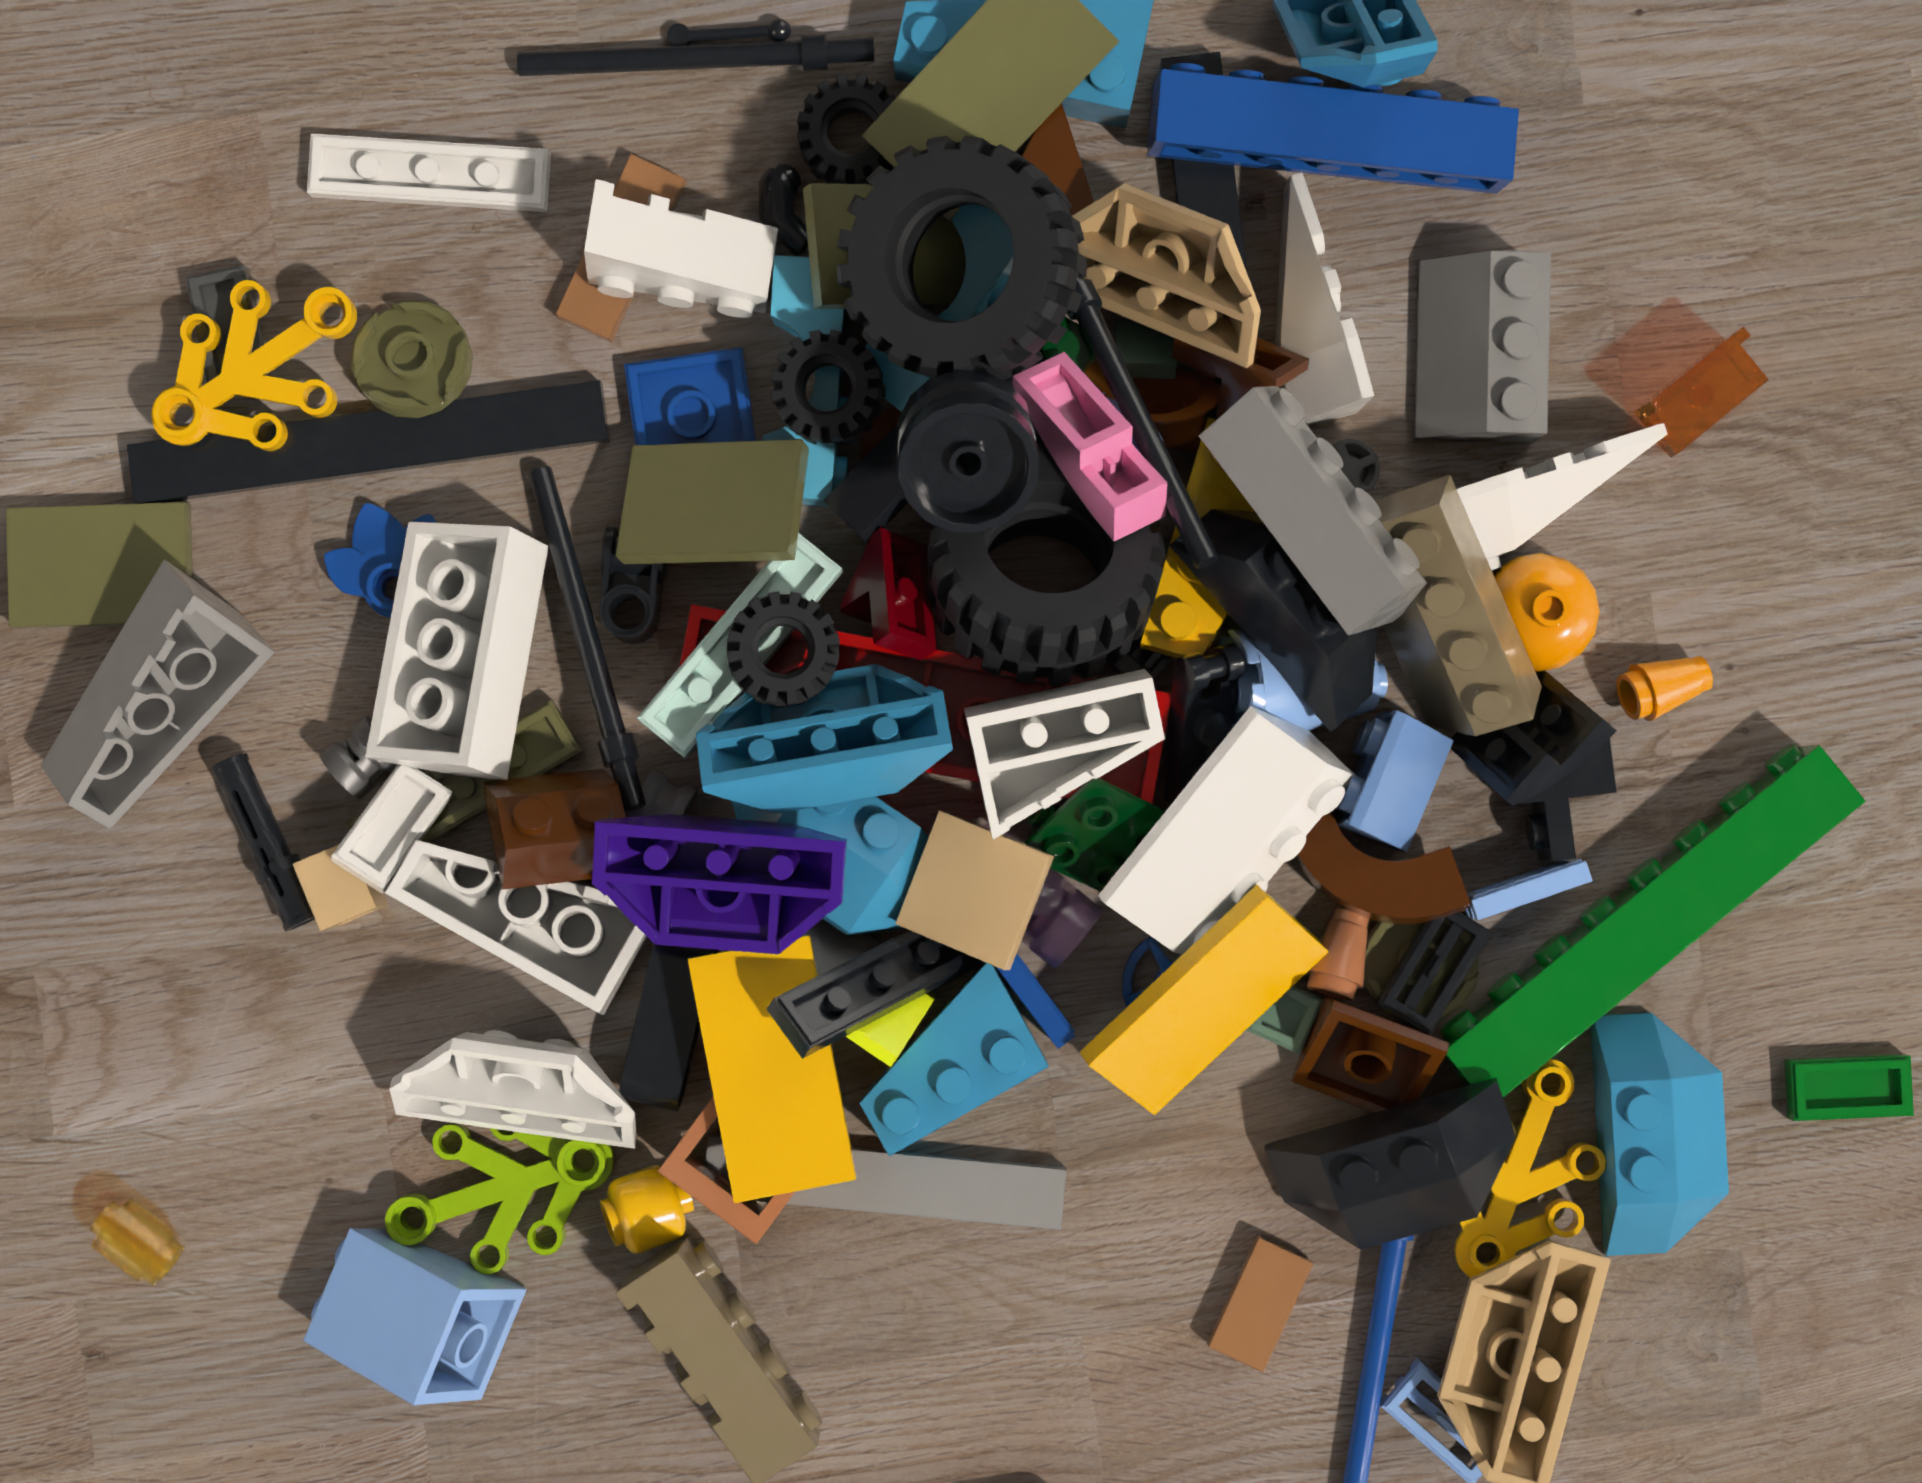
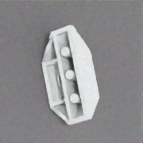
M492 1030L484 1034L465 1032L453 1037L394 1076L391 1080L389 1090L396 1115L635 1149L637 1139L635 1112L587 1049L577 1048L573 1043L565 1040L548 1039L541 1043L519 1040L514 1035L504 1031Z

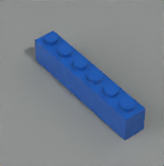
M1178 63L1171 65L1169 70L1161 69L1152 85L1146 156L1497 194L1513 181L1519 108L1501 107L1500 100L1493 97L1473 96L1466 98L1464 102L1442 100V94L1432 90H1411L1406 92L1405 96L1384 94L1383 88L1378 85L1361 87L1350 84L1347 86V89L1324 87L1323 80L1307 76L1290 78L1288 83L1267 81L1263 73L1253 70H1235L1230 72L1229 76L1205 74L1206 69L1203 66L1191 63Z

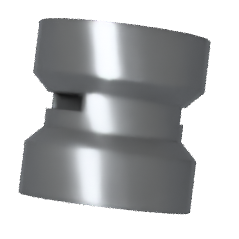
M368 715L362 717L352 726L351 736L343 743L331 744L320 754L323 764L333 777L350 794L358 799H362L375 787V778L383 771H393L398 765L365 757L372 718Z

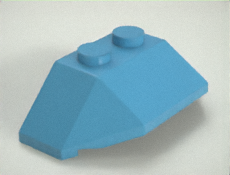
M1273 0V9L1301 68L1361 87L1393 85L1403 78L1422 75L1438 51L1437 38L1416 0Z
M877 664L834 671L831 680L824 690L817 696L815 695L810 698L808 702L798 706L794 704L784 708L768 703L764 705L755 701V698L748 693H744L728 706L712 725L706 724L696 733L703 792L775 814L898 793L953 750L943 691L930 685L925 687L910 677Z
M876 796L776 814L731 801L736 819L792 823L847 839L843 902L823 918L825 921L847 936L905 929L895 923L929 838L920 826Z
M1653 1013L1606 1014L1591 1026L1597 1148L1602 1151L1606 1159L1605 1170L1599 1177L1603 1254L1605 1256L1666 1253L1729 1194L1722 1072Z

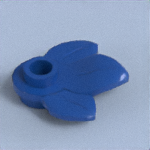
M370 503L364 504L354 524L352 548L334 549L324 554L326 569L334 585L343 593L365 597L367 603L375 612L391 618L394 600L388 597L386 586L390 580L399 576L408 525L404 528L389 512ZM431 514L422 515L412 521L437 523Z

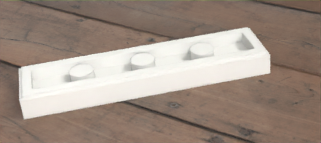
M311 134L307 193L314 198L547 212L551 153L549 149Z

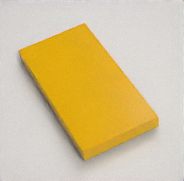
M1256 885L1079 1053L1088 1066L1153 1115H1156L1329 951L1319 939L1260 886Z
M801 936L780 954L729 950L689 958L688 965L734 1203L856 1180L857 1176L832 1045L830 1044L802 1059L767 1011V1007L775 997L818 976L811 936Z

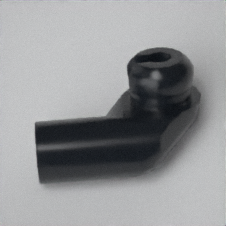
M779 164L775 168H768L759 181V218L764 225L778 228L777 238L795 256H799L808 248L806 224L793 212L794 194L797 193L798 187L801 185V177L793 166Z

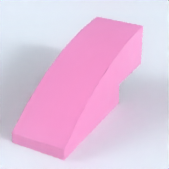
M1065 352L1012 376L1013 386L1026 401L1034 426L1049 453L1086 508L1113 541L1119 540L1166 516L1167 482L1132 444L1133 426Z

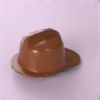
M1097 361L1093 362L1084 374L1101 392H1106L1104 394L1105 397L1115 400ZM1176 367L1175 379L1133 378L1149 414L1163 438L1166 449L1173 448L1187 452L1196 451L1200 445L1201 439L1199 435L1205 426L1206 413L1218 404L1220 385L1210 377Z

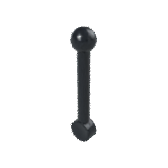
M780 18L774 19L769 25L689 30L684 24L677 23L669 28L667 38L671 46L690 45L691 42L763 37H770L774 41H786L791 34V27L786 20Z

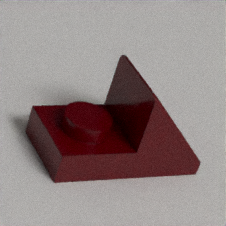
M881 527L874 531L840 606V611L843 614L872 624L873 644L917 660H922L936 651L932 600L928 599L926 588L928 570L926 569L927 545Z

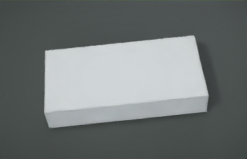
M398 764L331 855V861L383 894L392 882L415 841H421L451 799L453 792L417 768Z

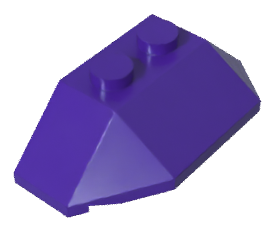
M677 814L600 819L595 821L592 884L604 896L607 895L621 912L655 945L780 954L828 913H831L842 904L847 839L792 823Z

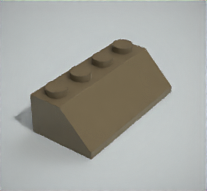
M1451 475L1374 500L1381 511L1379 521L1393 539H1401L1412 549L1420 563L1417 571L1427 582L1400 617L1392 623L1383 625L1427 725L1478 736L1533 720L1542 686Z

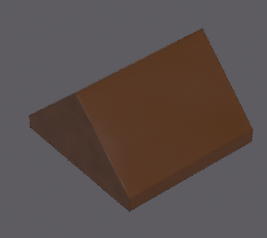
M1322 995L1323 1003L1301 1050L1291 1082L1374 1113L1418 1100L1446 1056L1449 1043L1434 1035H1429L1418 1029L1338 999Z

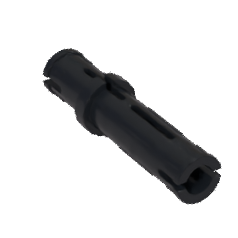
M238 754L215 764L210 770L218 781L235 822L258 870L254 872V877L258 885L265 884L283 923L284 931H291L314 921V915L293 867V863L300 861L301 858L299 854L291 853L275 819L272 808L251 767L248 754Z

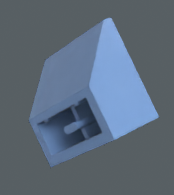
M1397 710L1377 714L1372 722L1365 720L1352 748V753L1360 756L1353 771L1356 776L1351 778L1348 786L1345 788V795L1341 803L1334 809L1336 811L1334 817L1337 825L1395 851L1407 852L1454 740Z

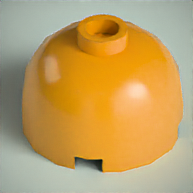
M1543 553L1515 557L1503 564L1501 568L1492 571L1535 672L1561 668L1582 654L1596 633L1600 614L1596 590L1584 571L1565 558Z

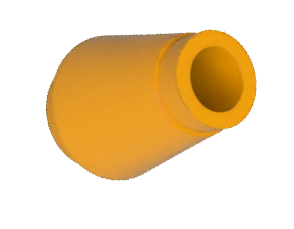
M1702 656L1630 665L1626 673L1618 676L1616 688L1620 704L1631 719L1644 718L1647 721H1653L1700 695L1702 692L1710 690L1713 686V676L1707 661Z

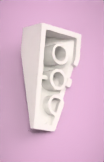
M1301 172L1291 175L1283 190L1274 344L1309 358L1308 370L1282 385L1279 389H1286L1297 398L1306 413L1303 421L1307 426H1312L1357 414L1374 397V392L1353 319L1340 321L1338 312L1341 311L1339 294L1341 293V284L1336 269H1332L1330 265L1321 266L1318 255L1325 253L1324 235L1305 178Z

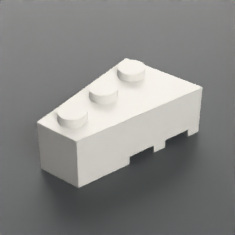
M596 179L584 248L588 284L598 285L597 290L599 292L618 298H631L634 292L658 295L657 300L660 303L678 308H690L693 306V302L717 305L718 312L737 318H750L753 316V312H766L778 228L709 209L703 211V216L669 211L670 199L653 194L648 197L647 205L613 196V183Z
M1145 669L964 708L992 839L1009 831V827L1038 810L1046 809L1060 801L1062 796L1089 780L1101 777L1165 739L1153 678Z

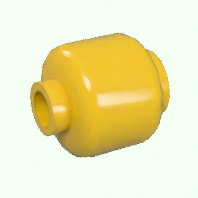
M651 1165L619 1177L608 1186V1198L600 1201V1207L606 1227L616 1247L624 1244L630 1252L641 1254L675 1241L684 1234L686 1230L684 1214L694 1211L692 1198L688 1193L658 1172L661 1166Z

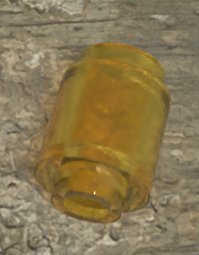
M132 1198L121 1206L112 1201L99 1214L90 1227V1231L96 1235L91 1248L136 1282L144 1279L152 1286L158 1284L165 1277L185 1250V1246L175 1239L177 1232Z

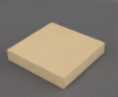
M939 810L895 924L1002 970H1010L1054 856L1005 835L992 839L990 829L949 812Z

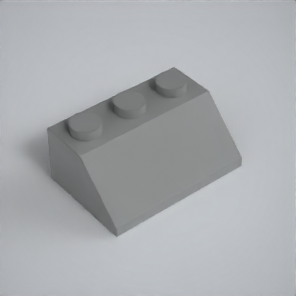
M1489 250L1418 262L1414 440L1533 443L1547 434L1551 252Z

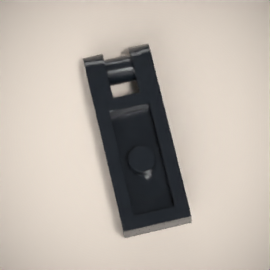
M1233 643L1212 648L1209 656L1203 657L1201 654L1193 653L1177 658L1174 663L1164 800L1169 804L1174 802L1232 730L1236 679L1241 678L1245 672L1243 654L1240 648Z

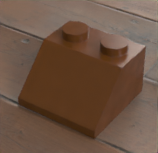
M604 769L483 782V792L502 890L592 879L595 821L600 819L626 818L619 785Z

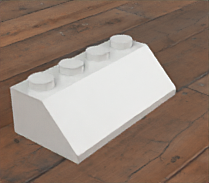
M408 522L365 757L456 776L507 780L548 552L547 545L510 526Z
M1250 706L1099 893L1098 897L1111 909L1171 951L1184 954L1253 887L1258 885L1265 892L1267 891L1268 881L1284 862L1293 859L1302 850L1306 843V835L1323 815L1330 813L1341 803L1345 795V788L1348 786L1351 778L1356 775L1309 730Z

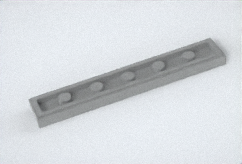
M709 1134L705 1164L730 1182L721 1135ZM851 1147L857 1176L856 1180L796 1191L787 1202V1204L1061 1230L1067 1169L1066 1167L900 1151L889 1156L886 1150ZM772 1196L754 1199V1201L768 1202Z

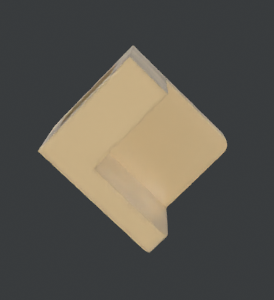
M339 844L293 863L320 931L336 928L389 906L384 893L382 894L331 861V855Z

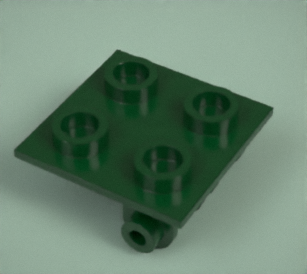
M1093 778L1084 783L1060 808L1053 804L1028 816L1026 823L1032 826V835L1024 844L1053 855L1054 859L1050 869L1101 892L1165 813V810L1100 778Z

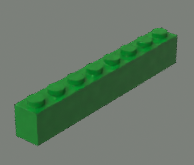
M1791 744L1780 750L1764 765L1769 771L1764 777L1752 786L1748 782L1738 785L1718 802L1723 810L1706 824L1701 819L1697 820L1679 832L1672 840L1677 848L1659 862L1653 857L1636 867L1626 877V881L1630 886L1613 900L1608 895L1603 896L1587 907L1579 916L1583 924L1566 938L1562 933H1559L1543 943L1533 953L1537 962L1518 976L1515 971H1512L1494 983L1486 992L1490 1000L1472 1014L1469 1009H1465L1451 1018L1440 1029L1441 1034L1444 1036L1442 1040L1449 1043L1448 1052L1444 1060L1464 1085L1468 1086L1497 1077L1503 1097H1505L1865 803V799L1820 745L1800 746L1797 748L1795 744Z

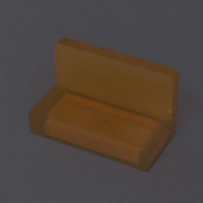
M1744 326L1723 338L1633 411L1646 428L1664 423L1668 434L1659 440L1658 443L1670 458L1680 453L1769 380L1740 345L1751 336Z

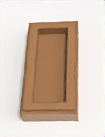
M1257 1234L1207 1341L1208 1347L1260 1372H1264L1314 1264L1313 1261Z

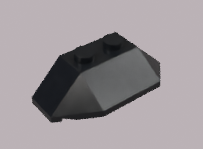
M1211 509L1200 519L1219 556L1215 563L1205 568L1197 569L1181 535L1169 546L1328 730L1332 732L1372 695L1378 627L1348 636L1255 511Z
M1496 1077L1265 1144L1264 1150L1284 1203L1361 1250L1477 1218L1516 1138V1131Z

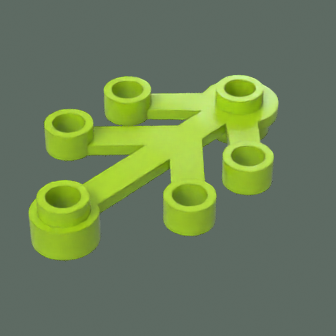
M447 1123L434 1133L432 1146L435 1153L444 1160L458 1159L494 1178L432 1199L417 1193L404 1195L388 1208L385 1216L386 1230L396 1242L403 1245H415L422 1242L434 1231L436 1223L502 1201L485 1237L481 1238L472 1247L470 1252V1261L476 1271L486 1275L494 1274L509 1259L508 1243L534 1191L559 1182L544 1217L536 1220L527 1233L528 1245L535 1253L539 1255L553 1254L565 1241L566 1230L564 1226L581 1192L599 1187L611 1174L614 1165L613 1150L610 1145L521 1132L509 1133L504 1130L490 1128L492 1134L499 1140L512 1141L517 1139L551 1158L527 1166L473 1139L465 1125ZM446 1131H455L460 1135L462 1146L459 1151L452 1152L444 1147L442 1137ZM586 1149L593 1154L595 1164L592 1169L582 1170L576 1166L574 1154L577 1150ZM408 1207H416L422 1211L424 1222L421 1227H412L405 1221L404 1214ZM543 1225L552 1227L557 1235L556 1243L551 1246L542 1245L536 1237L538 1227ZM493 1245L498 1249L500 1259L497 1264L488 1265L482 1261L480 1257L482 1246Z

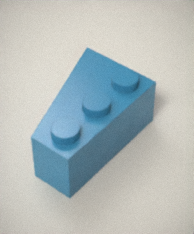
M982 962L970 978L904 1048L892 1067L888 1066L865 1091L859 1104L887 1154L891 1156L1048 1068L1049 1065L995 966Z

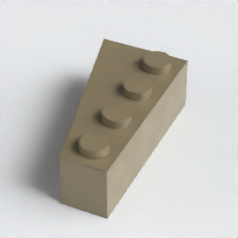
M688 1233L630 1271L615 1294L627 1311L637 1304L643 1310L642 1317L647 1327L644 1330L647 1339L658 1354L662 1351L666 1354L674 1353L679 1360L675 1366L680 1384L692 1401H695L698 1405L702 1406L707 1402L711 1404L715 1412L709 1415L711 1427L752 1483H763L817 1448L820 1436L817 1427L822 1424V1420L809 1397L804 1392L796 1396L784 1376L789 1373V1369L772 1342H768L763 1346L752 1329L751 1325L756 1322V1318L745 1298L738 1291L730 1295L719 1278L718 1274L724 1270L712 1247L705 1240L697 1244L692 1234Z

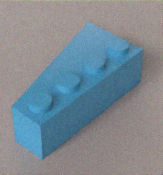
M987 0L906 1L893 59L895 80L911 83ZM1079 0L1120 42L1062 102L1065 114L1068 117L1126 129L1154 0Z

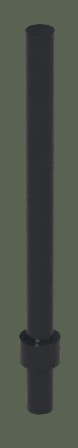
M826 33L802 34L801 40L517 53V68L520 77L803 65L804 71L828 70V64L875 62L874 37L827 39Z
M1077 278L1075 291L1083 296L1077 313L1068 310L1067 315L1071 320L1078 321L1123 417L1133 426L1132 436L1141 454L1167 482L1166 506L1195 567L1201 569L1210 566L1219 559V556L1099 310L1102 300L1091 279Z
M539 467L529 472V478L603 738L598 742L604 767L611 768L614 781L619 785L624 812L634 811L646 806L634 762L639 759L638 750L633 734L626 733L552 468Z

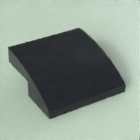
M1546 671L1536 672L1542 687L1533 720L1478 736L1456 732L1451 738L1454 741L1450 749L1512 806L1534 797L1568 776L1598 751L1617 731Z

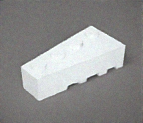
M416 840L385 894L601 1015L605 1014L648 939L621 912L607 895L604 896L598 889L570 882L502 890L497 862Z

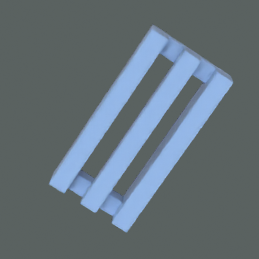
M1582 859L1562 860L1468 892L1467 895L1471 904L1465 910V914L1471 919L1481 920L1592 882L1587 862L1582 861Z
M1416 1358L1409 1366L1411 1368L1404 1377L1401 1375L1394 1383L1395 1388L1389 1395L1385 1394L1381 1398L1380 1406L1467 1483H1476L1482 1476V1473L1475 1461L1469 1467L1400 1406L1408 1397L1466 1448L1449 1416L1415 1388L1423 1379L1438 1392L1441 1378L1419 1358Z

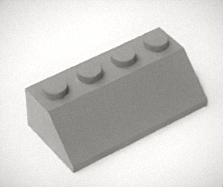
M1278 386L1254 387L1250 389L1199 435L1200 439L1348 636L1392 623L1404 613L1427 584L1417 571L1420 567L1417 556L1404 541L1399 538H1392L1379 521L1381 511L1374 499L1363 489L1354 488L1341 471L1344 464L1336 449L1323 438H1316L1303 421L1306 413L1297 398L1286 389H1279Z

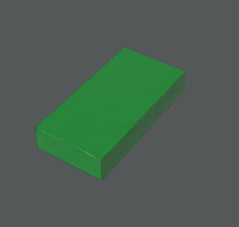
M1886 1054L1784 1059L1787 1118L1792 1121L1914 1116L1910 1055Z

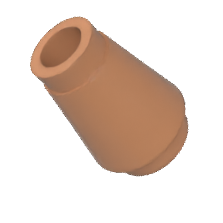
M1334 909L1332 919H1330L1320 939V942L1329 953L1307 972L1310 975L1307 989L1335 999L1354 1000L1356 989H1362L1364 983L1369 919L1347 909Z

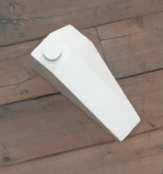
M1664 423L1598 443L1584 449L1583 453L1577 455L1569 452L1527 468L1526 472H1523L1521 467L1458 488L1457 492L1491 570L1502 567L1499 556L1518 548L1665 437L1668 433Z

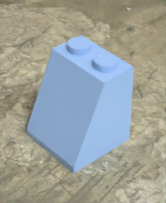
M350 1228L346 1238L341 1242L335 1253V1265L323 1294L313 1306L311 1323L303 1341L412 1405L481 1400L527 1289L498 1275L479 1273L471 1264L423 1244H400L390 1237L386 1229Z

